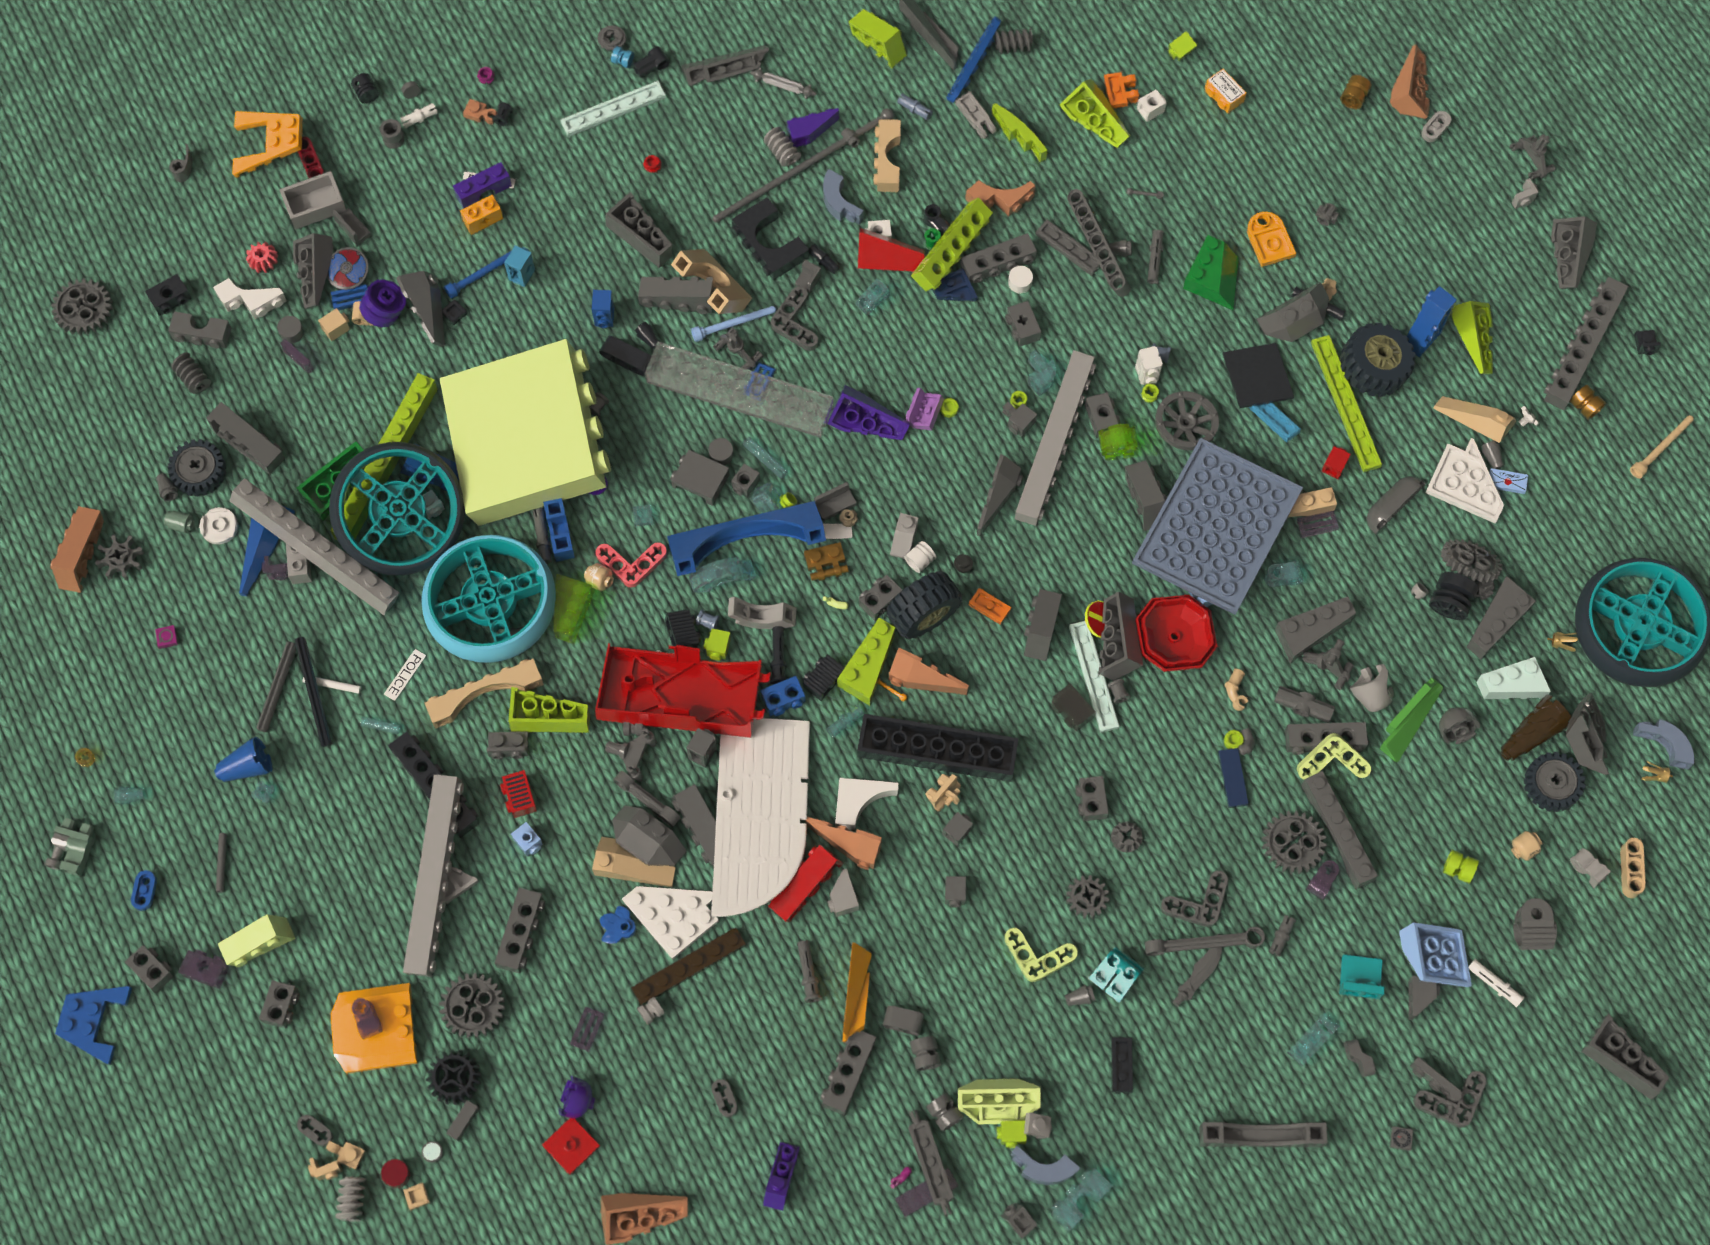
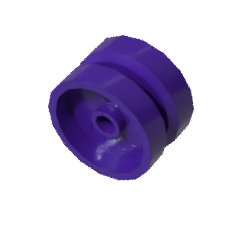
M385 279L376 280L367 288L360 301L359 309L361 315L370 324L377 327H389L396 322L404 309L406 298L400 286L394 282Z

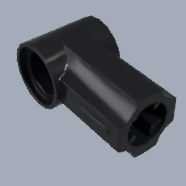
M657 46L652 48L646 57L633 63L632 67L636 75L642 78L656 69L659 71L665 69L670 64V60L661 47Z
M930 204L925 208L924 223L931 228L939 230L942 237L949 228L950 223L941 214L939 206Z

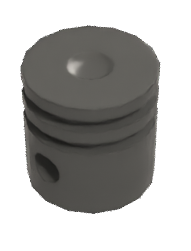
M387 119L381 123L380 133L385 146L391 149L400 147L404 143V134L400 123L394 119Z

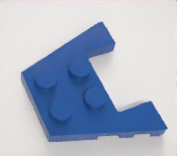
M125 986L66 994L55 1034L107 1065H111L115 1047L96 1043V1038L106 1003L127 1006L132 988Z

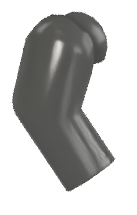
M1246 728L1241 731L1245 741L1243 745L1239 746L1241 755L1252 753L1255 746L1251 729Z

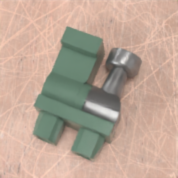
M65 818L60 827H55V833L52 837L53 853L51 858L46 859L44 865L82 877L91 847L95 841L92 838L94 827L82 823L79 832H76L74 828L77 822ZM63 851H66L67 854L64 861L60 862L59 859Z

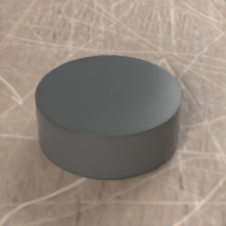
M410 81L402 86L401 91L405 98L410 99L420 93V87L417 82Z

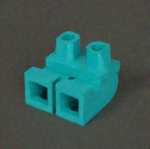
M1114 947L1088 979L1102 990L1108 986L1105 992L1120 1003L1144 968L1119 948Z

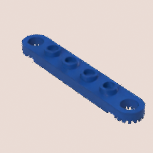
M995 16L991 20L992 23H989L990 25L986 27L985 32L946 96L949 102L953 103L961 90L967 87L971 80L969 79L970 75H973L978 68V61H981L986 55L985 49L994 41L993 35L1001 23L998 17Z

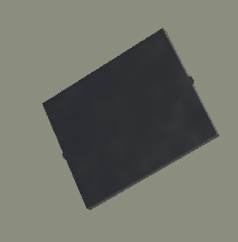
M1276 343L1222 353L1239 408L1294 399Z

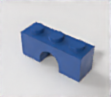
M562 498L543 502L556 562L575 558Z

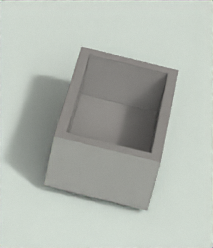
M331 171L279 189L295 230L332 217V211L334 210L338 214L346 210Z

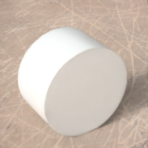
M1025 266L1014 267L1009 273L1008 285L1010 289L1016 293L1027 292L1032 286L1033 274L1031 270Z

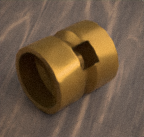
M1361 75L1351 76L1340 97L1343 105L1351 109L1361 108L1371 88L1370 81Z
M1587 384L1570 399V402L1577 409L1581 408V413L1590 420L1605 406L1606 402L1600 396H1594L1595 391Z

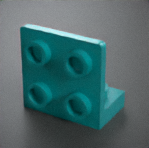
M1342 955L1339 994L1380 999L1384 995V986H1381L1382 960Z

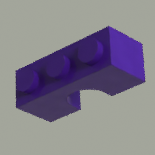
M502 162L453 185L456 198L463 209L480 201L479 197L487 190H494L498 194L512 187L510 176Z

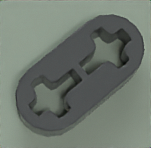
M723 1079L716 1080L712 1084L711 1089L719 1112L725 1118H732L737 1113V1104L727 1081ZM721 1084L722 1087H727L724 1089L725 1097H722L720 1092H715L718 1089L717 1085ZM725 1100L728 1101L730 1106H734L731 1108V1113L722 1110L725 1108Z
M304 1115L299 1118L297 1122L298 1130L317 1145L326 1147L329 1141L332 1142V1132L310 1115ZM311 1120L310 1125L314 1127L313 1131L309 1128L304 1129L303 1122ZM317 1131L321 1132L322 1134L327 1132V1140H321L319 1142L320 1137L316 1134Z

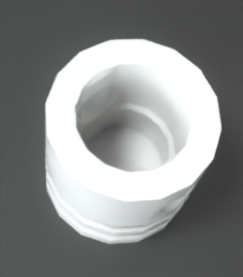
M921 541L904 558L914 571L920 573L936 559V554L927 543Z

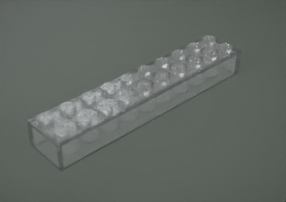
M661 342L657 343L645 372L646 382L819 438H822L834 406L833 396Z

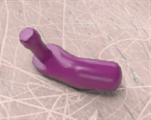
M906 1166L900 1175L891 1179L890 1187L895 1188L904 1182L911 1174L912 1169Z

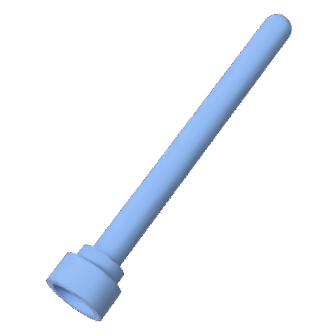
M770 306L706 328H699V326L691 328L693 339L695 342H699L706 337L705 335L775 313L776 307Z

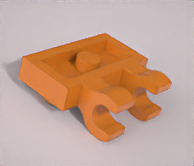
M1122 72L1104 75L1107 97L1112 108L1126 107L1128 102H1138V90L1125 92L1124 87L1132 88L1136 86L1135 74L1122 76Z

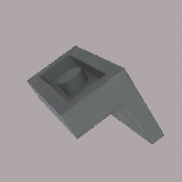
M349 208L340 215L336 210L332 211L335 222L356 246L371 237L369 230Z
M848 482L814 498L822 521L840 514L845 509L856 506V501L849 490Z

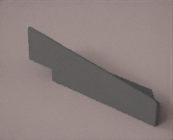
M899 0V10L910 20V25L955 70L958 46L921 10L915 0Z
M763 45L681 66L688 86H692L705 79L709 83L758 69L765 53L769 51V48Z

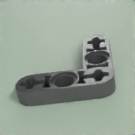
M797 286L792 289L773 315L771 328L774 332L801 348L812 351L818 346L817 335L793 321L807 301V290L804 287ZM800 293H802L803 298L799 297L796 300V294L799 295ZM787 306H792L794 311L786 313L784 309ZM780 321H782V325L779 324L778 326H776V322L779 323ZM792 329H798L800 333L797 336H792L789 332ZM813 339V343L807 344V340Z
M1214 871L1211 874L1202 905L1168 896L1161 903V911L1170 917L1204 927H1212L1219 916L1228 882L1227 875L1223 871ZM1217 876H1220V877H1221V881H1224V882H1221V883L1219 884L1218 890H1217V889H1214V887H1215V885H1216V880H1214V879H1216ZM1210 894L1217 895L1219 902L1216 904L1210 903L1208 896ZM1170 901L1173 902L1172 906L1177 908L1179 904H1182L1180 914L1177 913L1178 909L1176 908L1167 910L1168 907L1165 904H1168ZM1192 907L1195 914L1191 917L1186 916L1184 908ZM1209 908H1212L1211 917L1214 920L1211 919L1210 922H1207L1206 917H1203V915L1206 916Z
M1479 1071L1470 1073L1462 1087V1097L1456 1104L1428 1091H1420L1413 1098L1414 1106L1453 1126L1464 1128L1470 1124L1486 1084V1077ZM1477 1076L1478 1081L1481 1082V1084H1477L1474 1088V1091L1470 1090L1474 1083V1081L1471 1080V1078H1475ZM1465 1094L1473 1096L1474 1103L1472 1105H1467L1464 1102L1463 1097ZM1422 1096H1425V1097H1426L1425 1100H1426L1427 1102L1432 1103L1433 1100H1435L1436 1102L1434 1103V1105H1433V1107H1432V1110H1431V1109H1429V1108H1430L1432 1105H1430V1104H1428V1103H1425L1424 1105H1421V1104H1420V1103H1421V1100H1419L1418 1098H1421ZM1438 1104L1446 1105L1448 1109L1447 1114L1442 1115L1438 1113ZM1463 1109H1468L1464 1114L1466 1121L1460 1123L1459 1118L1456 1116L1460 1115Z

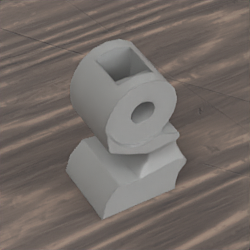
M1581 848L1575 856L1570 858V862L1576 871L1590 876L1589 883L1593 888L1598 886L1611 872L1606 865L1599 863V860L1595 859L1584 848Z

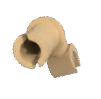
M1235 668L1229 681L1225 682V687L1230 700L1233 702V708L1237 711H1242L1245 707L1240 705L1239 702L1246 704L1248 699L1243 695L1239 696L1237 692L1245 673Z

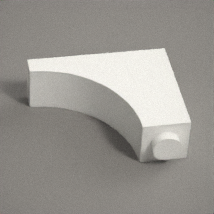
M839 778L835 828L842 825L846 826L850 831L855 830L861 812L870 803L882 797L897 796L898 783Z

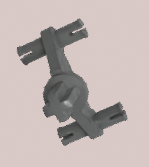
M1542 134L1538 140L1533 135L1529 138H1520L1518 142L1510 144L1512 151L1520 148L1525 149L1537 167L1536 171L1528 174L1531 180L1538 177H1546L1548 173L1555 171L1553 164L1549 166L1545 164L1544 154L1547 151V144L1550 139L1545 134Z
M732 327L726 334L720 336V340L713 345V348L719 352L726 344L730 352L737 353L746 362L738 369L744 375L750 368L756 367L755 363L763 355L757 351L750 358L743 349V340L738 337V332Z
M1339 639L1335 646L1327 652H1321L1320 654L1309 651L1304 652L1303 661L1317 665L1318 669L1329 670L1338 677L1334 685L1335 688L1342 690L1344 683L1349 681L1351 677L1350 672L1354 665L1347 662L1344 669L1342 668L1339 657L1345 643Z
M645 728L641 730L642 732H640L641 735L629 743L619 744L609 741L605 745L607 753L619 755L620 759H623L629 776L637 782L643 781V775H641V770L638 767L647 744L655 747V743H657L655 735Z

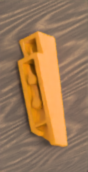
M852 942L842 1042L848 1041L851 1035L857 1031L859 1033L865 1026L870 973L867 971L872 953L855 942Z

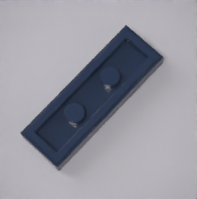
M1238 748L1219 750L1218 756L1228 808L1248 806Z

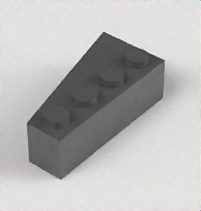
M631 192L606 213V227L660 268L672 257V244L662 231L654 225L651 217L647 216L643 211V207L640 203L636 202Z
M641 277L638 293L639 305L648 308L652 306L660 307L665 310L678 309L682 312L695 311L700 314L712 313V307L707 301L715 291L713 277H707L706 280H699L698 277H691V280H683L681 277H673L671 280H667L665 277Z
M220 402L206 417L217 436L271 475L285 459L282 453L283 449L276 443L272 444L263 433L256 431L251 424L245 422L224 403Z
M1506 576L1470 639L1467 648L1481 660L1532 608L1536 601Z
M1120 592L1104 599L1102 623L1105 624V629L1101 633V640L1104 642L1103 650L1100 651L1102 667H1099V674L1113 681L1143 666L1135 620L1134 599Z
M1348 596L1278 622L1275 632L1290 664L1303 655L1304 652L1310 651L1311 648L1320 644L1328 636L1334 634L1353 620L1356 611Z
M694 784L672 797V804L676 811L681 813L683 817L681 820L686 829L689 828L692 832L691 838L694 844L700 846L703 851L701 856L706 864L710 863L712 866L714 865L716 822Z
M1608 1013L1599 1022L1581 1052L1652 1100L1661 1092L1669 1076L1651 1057H1647L1641 1051L1642 1048L1626 1035L1627 1032L1622 1027L1619 1028Z

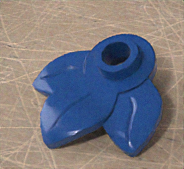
M617 906L615 914L607 913L600 917V924L606 930L601 939L605 943L615 944L622 938H629L635 934L636 924L630 919L629 910L623 906ZM628 925V928L623 930L624 926Z

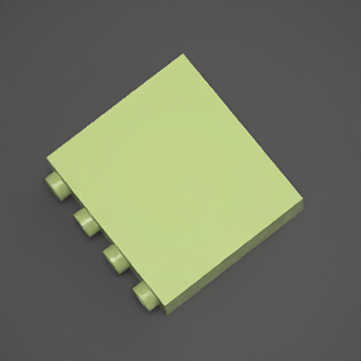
M567 339L440 378L459 482L463 493L465 513L478 526L543 507V502L559 498L566 500L606 488L604 473L611 472L610 461L605 450H598L596 441L604 437L603 428L597 416L591 417L589 406L596 404V396L591 383L584 384L582 372L589 370L588 359L583 349L575 350Z

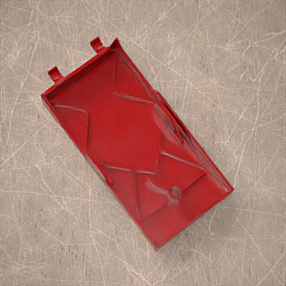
M608 643L595 708L596 720L638 723L646 726L696 731L699 728L701 730L707 729L714 734L751 738L754 719L760 720L764 717L765 709L762 711L755 710L760 682H769L771 672L768 674L761 673L762 660L721 663L700 660L699 648L669 645V649H674L675 654L612 647Z

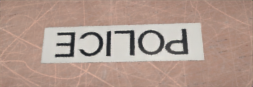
M415 649L384 695L395 701L426 655Z

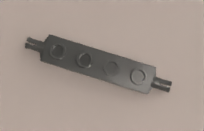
M914 1110L916 1118L913 1111H911L909 1114L913 1124L908 1129L934 1206L941 1205L944 1216H948V1213L952 1215L953 1212L949 1202L954 1197L928 1121L920 1120L918 1110Z

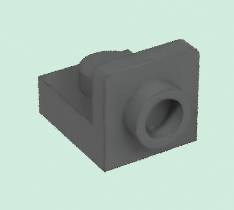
M1018 1203L1007 1206L1001 1215L1003 1220L1007 1221L1022 1239L1037 1226L1025 1208Z

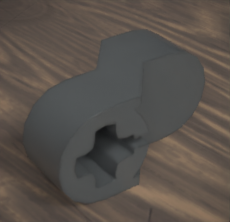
M1358 1040L1345 1041L1344 1048L1347 1059L1358 1064L1362 1077L1375 1075L1373 1059L1371 1056L1361 1052Z

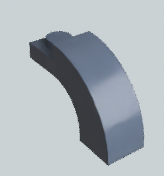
M828 169L823 181V198L827 210L838 221H841L845 216L848 221L856 222L860 225L863 220V210L843 199L840 192L844 187V177Z
M1659 719L1654 726L1650 722H1641L1635 726L1633 736L1655 740L1666 748L1669 754V766L1688 770L1694 765V753L1688 738L1673 724Z
M1018 1146L1011 1152L1012 1161L1020 1168L1022 1166L1025 1167L1021 1175L1037 1184H1060L1072 1178L1080 1170V1167L1065 1154L1059 1161L1053 1164H1040L1029 1157Z

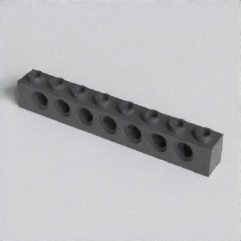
M1608 277L1605 283L1601 281L1596 290L1599 292L1598 296H1593L1589 304L1592 307L1591 310H1586L1581 319L1584 321L1583 325H1578L1574 333L1577 336L1576 339H1571L1566 348L1569 350L1568 354H1563L1559 362L1562 365L1561 368H1556L1551 377L1554 379L1553 383H1548L1544 390V393L1547 395L1543 401L1562 410L1566 408L1628 288L1627 285L1611 277Z

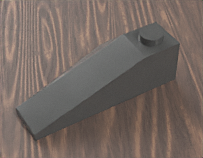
M426 271L396 277L404 297H409L414 305L411 309L422 319L421 326L431 343L444 347L441 293L437 284V277Z
M1000 454L993 475L992 488H989L987 504L984 505L977 536H981L1015 492L1016 486H1020L1022 482L1021 468L1002 454Z

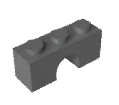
M173 313L168 330L173 340L181 343L184 341L191 342L195 345L204 344L213 348L227 347L232 329L228 320L210 317L206 327L195 329L196 321L192 314Z

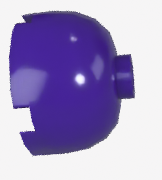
M570 1076L572 1081L568 1080L564 1087L560 1100L564 1104L563 1108L559 1107V1115L575 1119L580 1118L588 1109L593 1108L595 1097H592V1088L585 1080Z

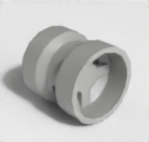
M654 997L648 1000L647 1005H641L637 1008L647 1025L651 1024L656 1016L661 1017L665 1014Z

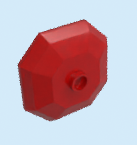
M1190 595L1151 598L1135 619L1142 656L1163 672L1202 668L1218 647L1211 610ZM1171 635H1176L1177 639H1172Z

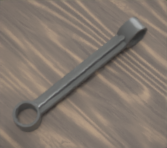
M1250 927L1245 933L1167 941L1155 939L1146 941L1144 945L1147 956H1157L1167 952L1246 945L1248 948L1256 949L1264 942L1265 934L1259 927ZM1249 932H1257L1260 935L1261 941L1258 944L1250 943L1247 939Z

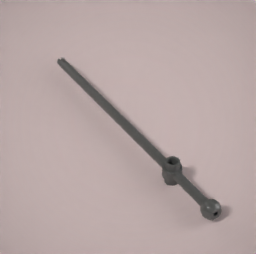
M888 108L883 109L879 117L855 131L845 128L841 133L843 136L841 140L714 215L713 221L718 222L844 145H850L852 148L858 146L860 143L858 137L878 126L879 119L893 120V111Z

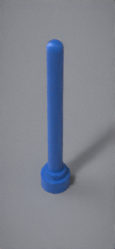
M511 251L458 283L445 285L444 289L450 299L458 296L462 288L504 264Z

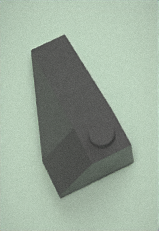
M1586 216L1553 220L1551 239L1555 246L1554 258L1557 259L1558 267L1556 270L1560 289L1578 288L1595 241L1597 223Z
M313 233L293 241V260L299 269L297 277L302 282L300 290L305 309L319 305L333 254L331 236Z

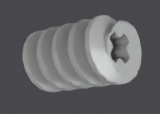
M776 127L765 135L764 143L768 145V148L782 166H790L800 159L801 153L797 152L796 147H793V142L789 141L790 138L788 136H785L786 133L780 131L781 127Z
M345 1177V1179L339 1181V1184L344 1187L338 1189V1193L343 1196H339L337 1201L343 1204L336 1206V1209L341 1211L335 1215L337 1219L352 1222L361 1221L356 1218V1216L362 1215V1212L357 1210V1207L363 1206V1203L358 1202V1199L364 1198V1195L360 1194L359 1191L364 1190L365 1187L359 1185V1183L366 1181L365 1178Z

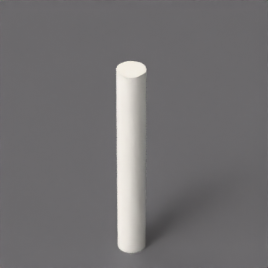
M315 677L319 686L358 694L361 691V686Z

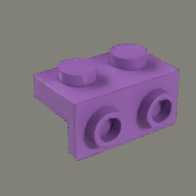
M917 388L916 393L913 395L911 406L906 413V420L913 429H933L944 400L943 396L925 393L922 388Z

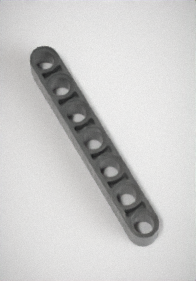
M1079 189L1070 191L1067 196L1068 202L1110 287L1118 296H1127L1131 291V285L1088 199Z

